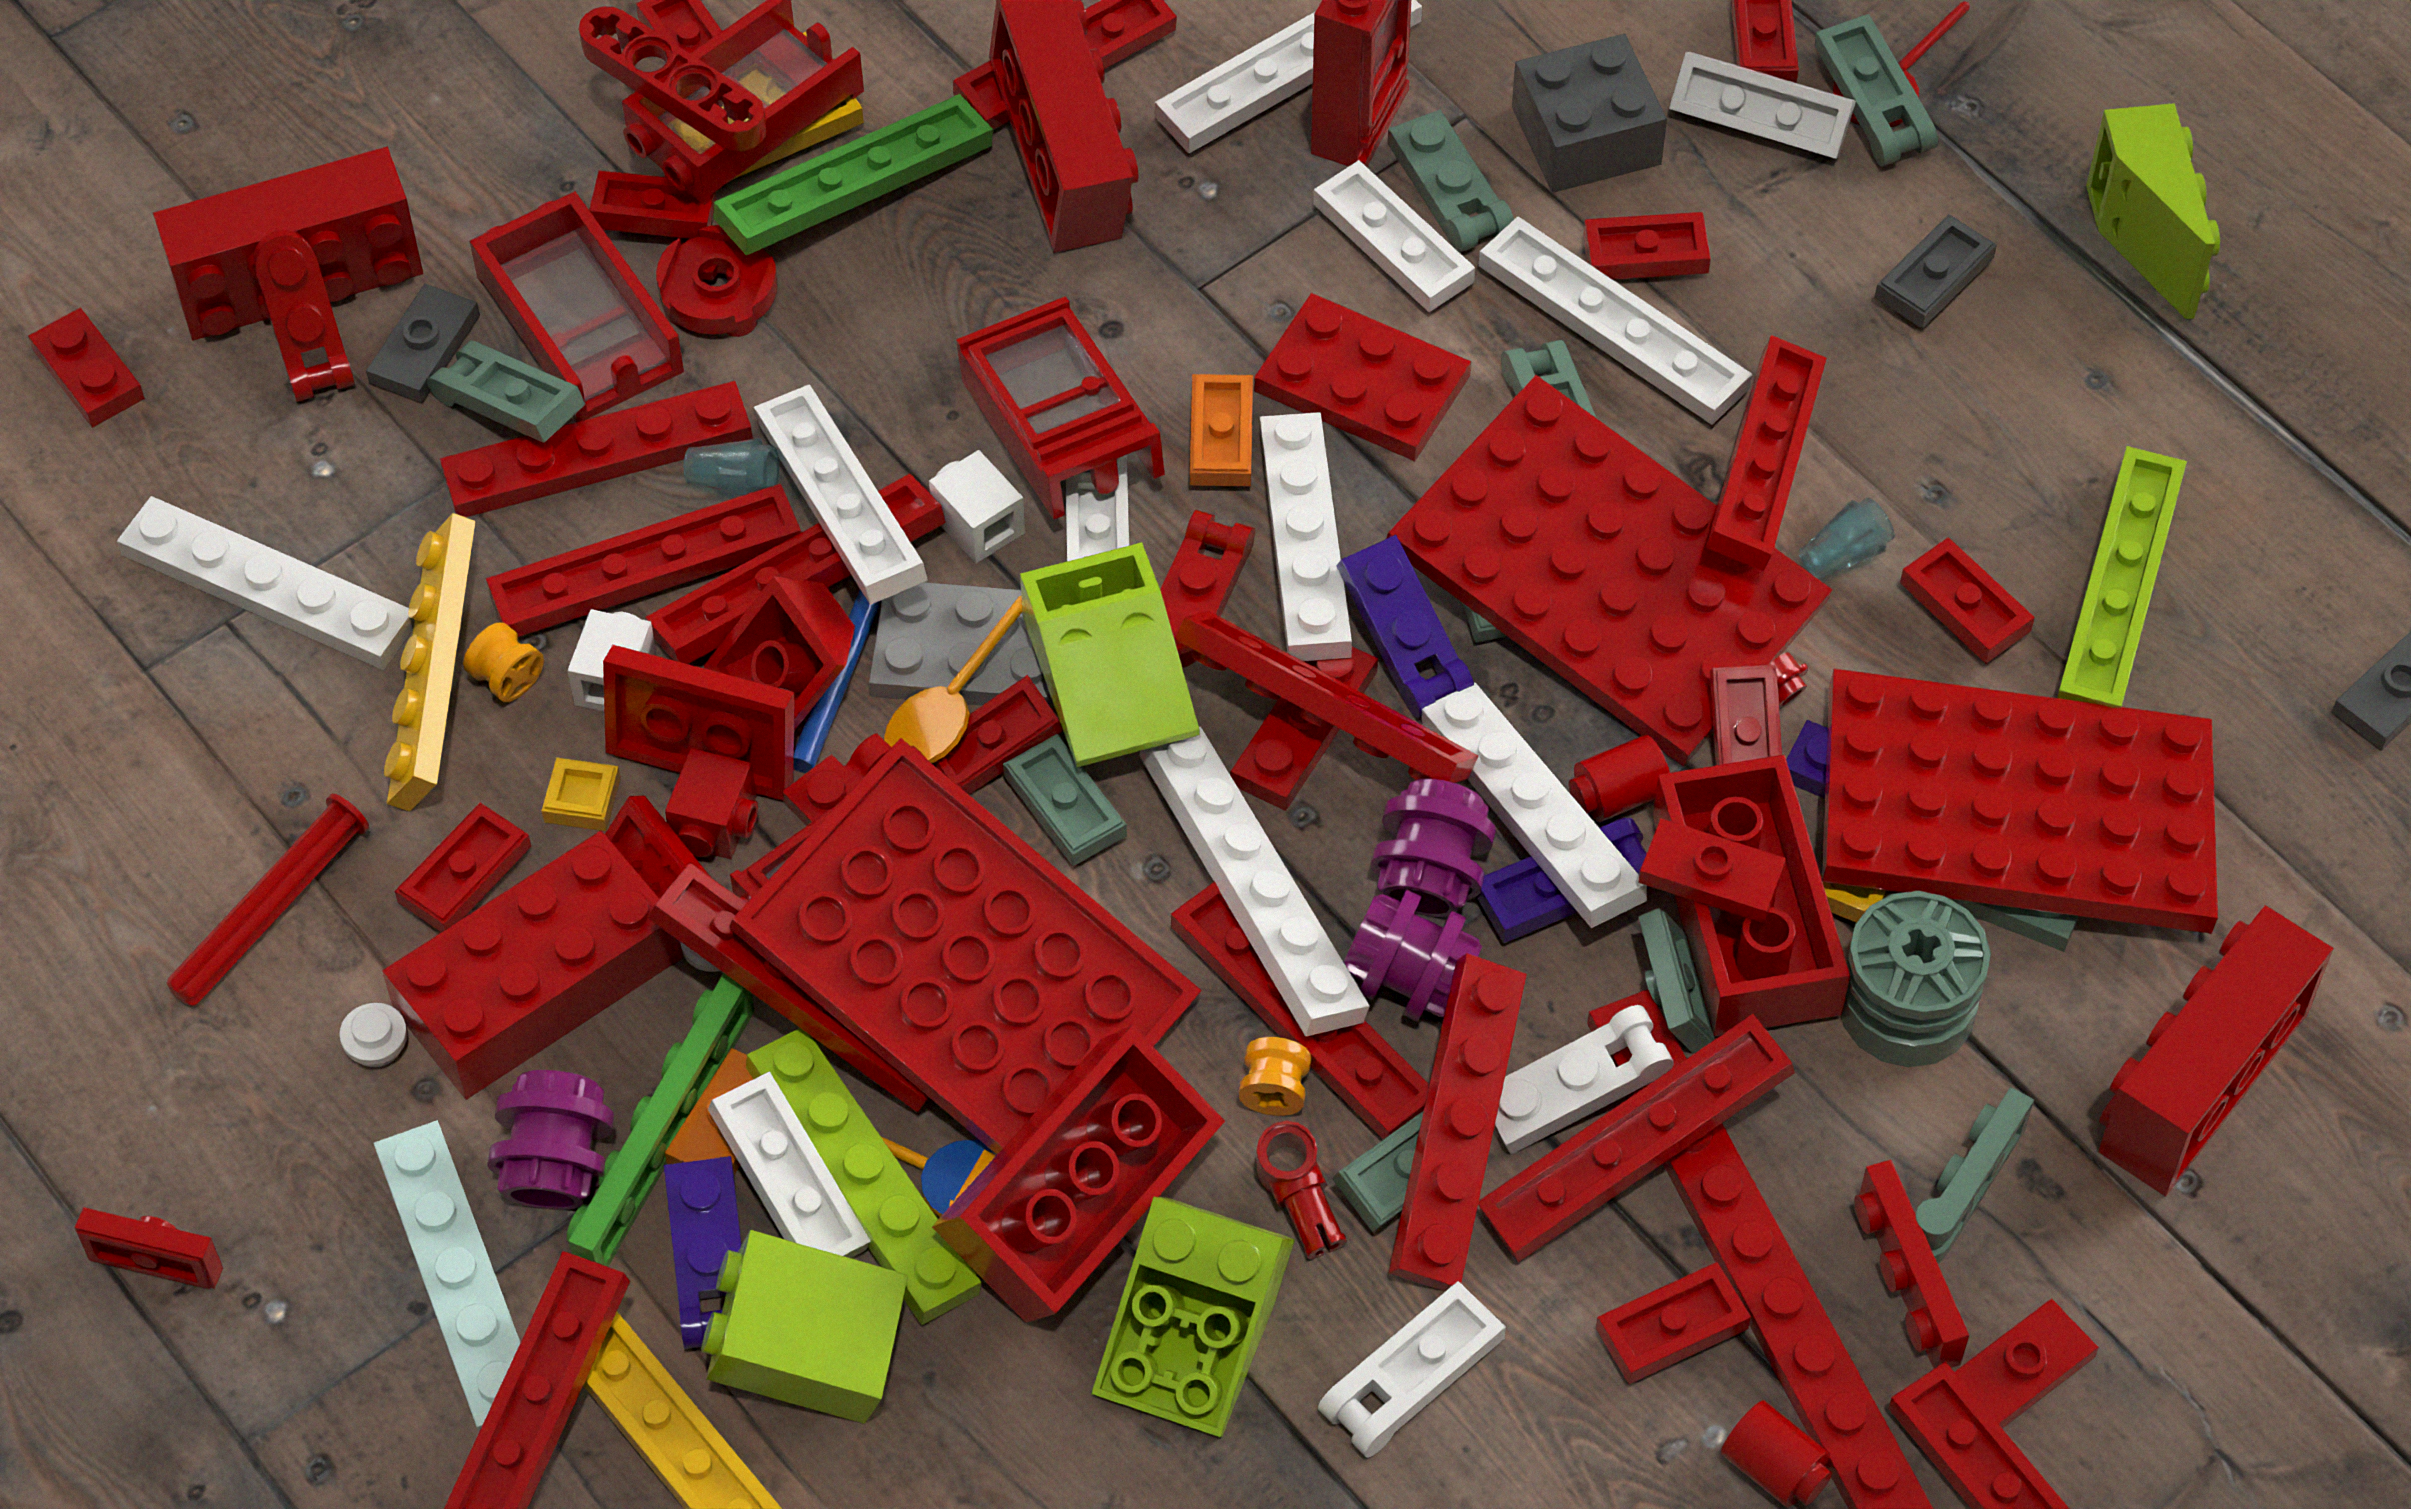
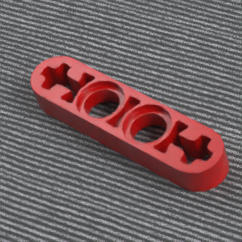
M603 6L589 11L580 20L578 29L583 54L591 63L713 142L730 151L742 152L758 146L766 137L765 109L762 101L756 95L625 11L616 7ZM617 34L618 40L614 39L611 36ZM647 57H658L666 62L662 68L652 72H643L635 67L640 60ZM692 85H702L710 90L707 96L699 100H686L679 96V93L684 88ZM728 117L734 120L732 124H728ZM746 118L749 119L747 123L743 122Z

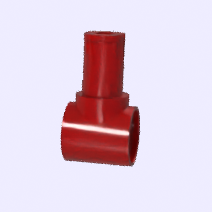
M1282 1121L1272 1124L1264 1130L1258 1140L1256 1150L1258 1180L1266 1190L1274 1195L1279 1207L1287 1208L1303 1243L1307 1258H1319L1324 1256L1323 1249L1325 1248L1320 1234L1323 1236L1330 1253L1345 1245L1347 1239L1344 1233L1341 1232L1323 1192L1327 1183L1317 1163L1315 1138L1309 1129L1297 1122ZM1290 1147L1299 1151L1305 1161L1296 1170L1282 1171L1272 1166L1268 1157L1278 1148Z

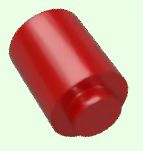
M1643 735L1575 763L1574 778L1569 780L1568 786L1571 796L1587 814L1590 813L1596 821L1602 822L1655 800L1658 775L1670 773L1661 749L1654 739L1649 735Z
M1765 1400L1755 1404L1740 1419L1721 1449L1723 1457L1786 1508L1791 1507L1798 1500L1806 1506L1812 1503L1832 1477V1472L1826 1468L1830 1452Z

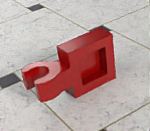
M875 733L860 743L848 763L844 766L831 754L782 791L785 805L807 826L841 802L891 749V746L878 733Z

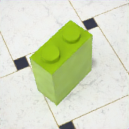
M750 1230L738 1252L727 1250L719 1271L716 1290L726 1292L722 1314L712 1312L703 1338L701 1352L712 1355L706 1380L865 1424L882 1399L908 1275Z

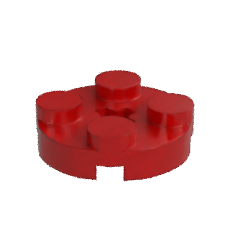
M719 225L698 229L699 237L689 239L681 244L680 238L672 242L662 253L656 269L658 294L663 304L666 319L674 325L704 334L726 333L733 337H741L752 332L757 325V320L770 309L777 294V272L772 255L770 257L762 248L746 256ZM717 273H724L727 276V283L721 286H709L707 283L702 282L704 279L713 280Z

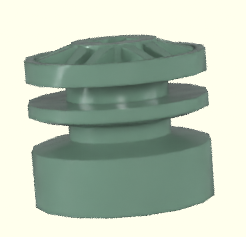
M1913 891L1891 894L1869 906L1854 927L1847 960L1850 979L1841 1015L1845 1030L1858 1047L1882 1062L1905 1067L1936 1064L1956 1053L1972 1033L1979 1000L1981 999L1987 977L1991 952L1985 930L1969 910L1945 896L1927 892Z

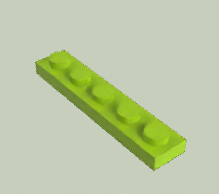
M2126 446L2057 698L2097 703L2112 708L2122 707L2187 461Z
M799 1028L747 1054L746 1069L753 1079L768 1072L772 1074L871 1242L868 1248L881 1267L908 1275L903 1299L920 1324L923 1325L978 1296L982 1282L968 1263L932 1228L938 1220L811 1035Z

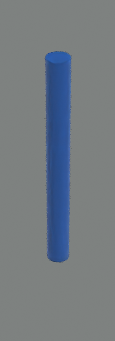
M861 589L849 614L850 620L855 625V630L846 666L810 710L794 749L793 769L798 772L807 773L817 763L882 602L880 600L870 605Z

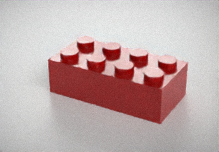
M996 0L989 58L1053 252L1122 239L1126 215L1131 214L1133 211L1131 186L1138 182V165L1132 148H1123L1119 136L1122 124L1118 104L1114 98H1106L1102 86L1105 80V73L1100 52L1097 48L1090 49L1085 34L1088 32V22L1082 1Z
M388 146L153 212L175 290L192 341L211 335H221L232 329L270 319L254 269L253 255L256 245L261 239L276 230L294 231L308 240L317 257L330 302L339 301L347 296L381 286L398 284L405 279L424 274L407 198Z
M1785 754L1659 774L1653 809L1656 829L1660 818L1786 858L1785 869L1765 923L1675 895L1713 1035L1724 1034L1752 1014L1756 1016L1764 1028L1842 1015L1850 973Z
M600 830L383 969L382 973L392 1007L400 1012L408 1029L465 1100H467L683 958L681 942L648 919L659 897L603 831Z
M2264 905L2249 925L2239 920L2228 933L2219 949V954L2223 958L2212 970L2204 965L2192 978L2183 994V999L2187 1003L2176 1016L2167 1011L2154 1026L2146 1041V1045L2151 1047V1049L2140 1062L2130 1057L2116 1074L2109 1088V1091L2115 1095L2107 1104L2099 1119V1123L2105 1126L2106 1129L2098 1153L2166 1197L2309 1014L2334 948Z
M1131 1025L1100 1040L936 1221L932 1228L1026 1323L1056 1314L1152 1204L1153 1197H1159L1225 1120Z

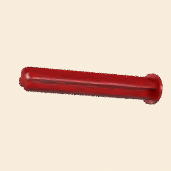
M333 793L326 798L328 807L168 977L167 985L170 992L178 1000L188 1006L197 1005L356 833H366L369 829V823L352 803Z

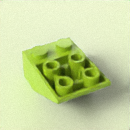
M2175 103L2106 109L2103 112L2086 184L2098 232L2185 319H2194L2201 294L2207 293L2209 290L2210 276L2208 267L2211 257L2217 256L2219 253L2220 233L2217 222L2215 220H2208L2206 214V184L2202 173L2194 172L2191 162L2193 156L2191 131L2189 127H2181Z
M1142 542L1020 573L1023 620L1076 767L1200 735V729L1162 594Z
M1154 1196L1091 1394L1222 1437L1275 1305L1295 1239L1170 1198Z

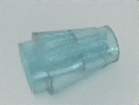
M759 438L701 447H689L684 458V477L688 484H698L699 486L743 496L777 485L779 477L778 452L775 446L764 445Z
M1866 497L1859 503L1851 500L1808 541V544L1799 549V556L1809 573L1821 580L1827 575H1832L1886 551V544L1895 538V532L1889 518L1873 499Z

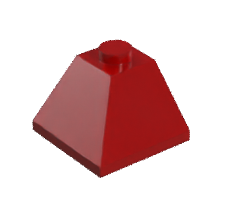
M773 576L705 663L704 668L794 692L795 731L845 668L855 625L823 582Z

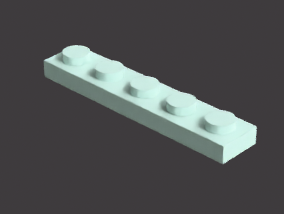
M438 1120L377 1141L374 1143L479 1433L520 1345V1340Z

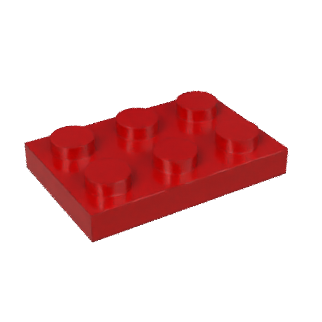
M1311 293L1255 375L1254 392L1302 413L1321 412L1323 422L1415 462L1469 379L1471 361Z
M617 645L611 646L603 660L605 753L681 773L691 748L750 762L753 768L756 793L784 801L782 791L793 783L794 692Z

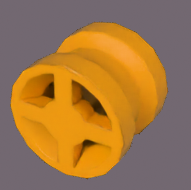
M499 622L485 628L472 641L465 653L463 666L464 670L477 681L487 680L490 692L501 701L511 702L525 694L537 681L543 668L544 657L531 644H520L517 633L504 622Z
M1262 1037L1251 1041L1247 1045L1245 1053V1065L1249 1068V1074L1240 1081L1239 1100L1251 1110L1265 1115L1286 1116L1299 1112L1304 1107L1306 1095L1301 1079L1310 1071L1311 1053L1306 1047L1286 1038Z

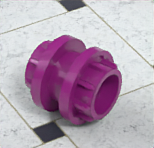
M1419 779L1411 782L1408 789L1402 791L1400 796L1388 800L1383 813L1382 824L1388 832L1396 837V840L1383 841L1374 848L1370 867L1379 877L1378 890L1382 894L1400 902L1406 890L1421 896L1415 913L1431 917H1448L1451 911L1457 913L1458 907H1463L1466 900L1477 897L1481 893L1485 873L1470 858L1471 856H1478L1489 852L1492 849L1496 833L1494 824L1487 818L1489 808L1484 804L1483 799L1474 791L1459 784L1437 779Z
M1406 890L1401 902L1384 894L1375 895L1343 963L1352 976L1363 981L1360 991L1365 998L1373 1001L1380 985H1383L1409 997L1402 1014L1403 1016L1418 1022L1423 1010L1439 1017H1444L1456 961L1466 953L1478 957L1482 948L1479 939L1462 931L1466 917L1453 911L1450 912L1443 927L1414 914L1421 896L1409 890Z
M533 1070L518 1076L512 1091L504 1093L497 1098L495 1119L502 1126L511 1129L512 1132L510 1139L498 1141L490 1146L487 1167L499 1176L497 1189L505 1198L534 1208L568 1210L578 1208L584 1204L585 1199L590 1196L591 1188L599 1186V1177H604L606 1159L590 1150L591 1141L600 1140L611 1135L614 1112L603 1104L604 1090L595 1081L564 1071Z

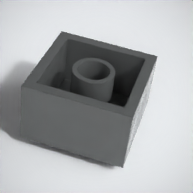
M1625 33L1515 61L1512 109L1552 193L1662 165L1667 118Z

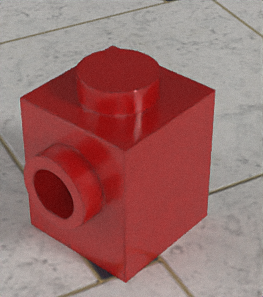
M694 748L690 749L666 806L665 815L668 825L694 856L708 857L714 855L732 860L740 838L748 839L752 834L758 814L752 763Z

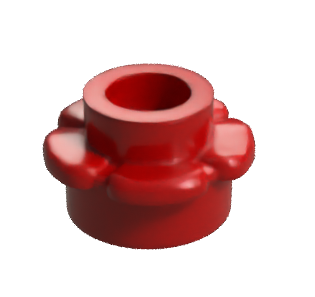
M1790 652L1780 655L1767 664L1776 665L1779 708L1794 700L1807 688L1801 677L1807 673L1808 666L1806 663L1799 666Z

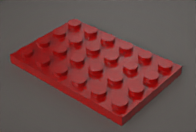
M1537 375L1529 381L1387 534V538L1397 535L1414 568L1487 620L1641 736L1649 735L1664 753L1683 767L1714 733L1710 670L1719 667L1767 665L1788 648L1827 603L1833 590L1775 547L1764 571L1705 548L1717 505Z
M1834 668L1829 684L1822 882L1904 893L1922 891L1945 896L1949 899L2212 934L2218 919L2212 719L2126 707L2112 708L2097 703Z
M902 738L891 747L732 918L729 929L996 1154L1004 1148L1102 1038L1133 1025L1155 1047L1202 991Z

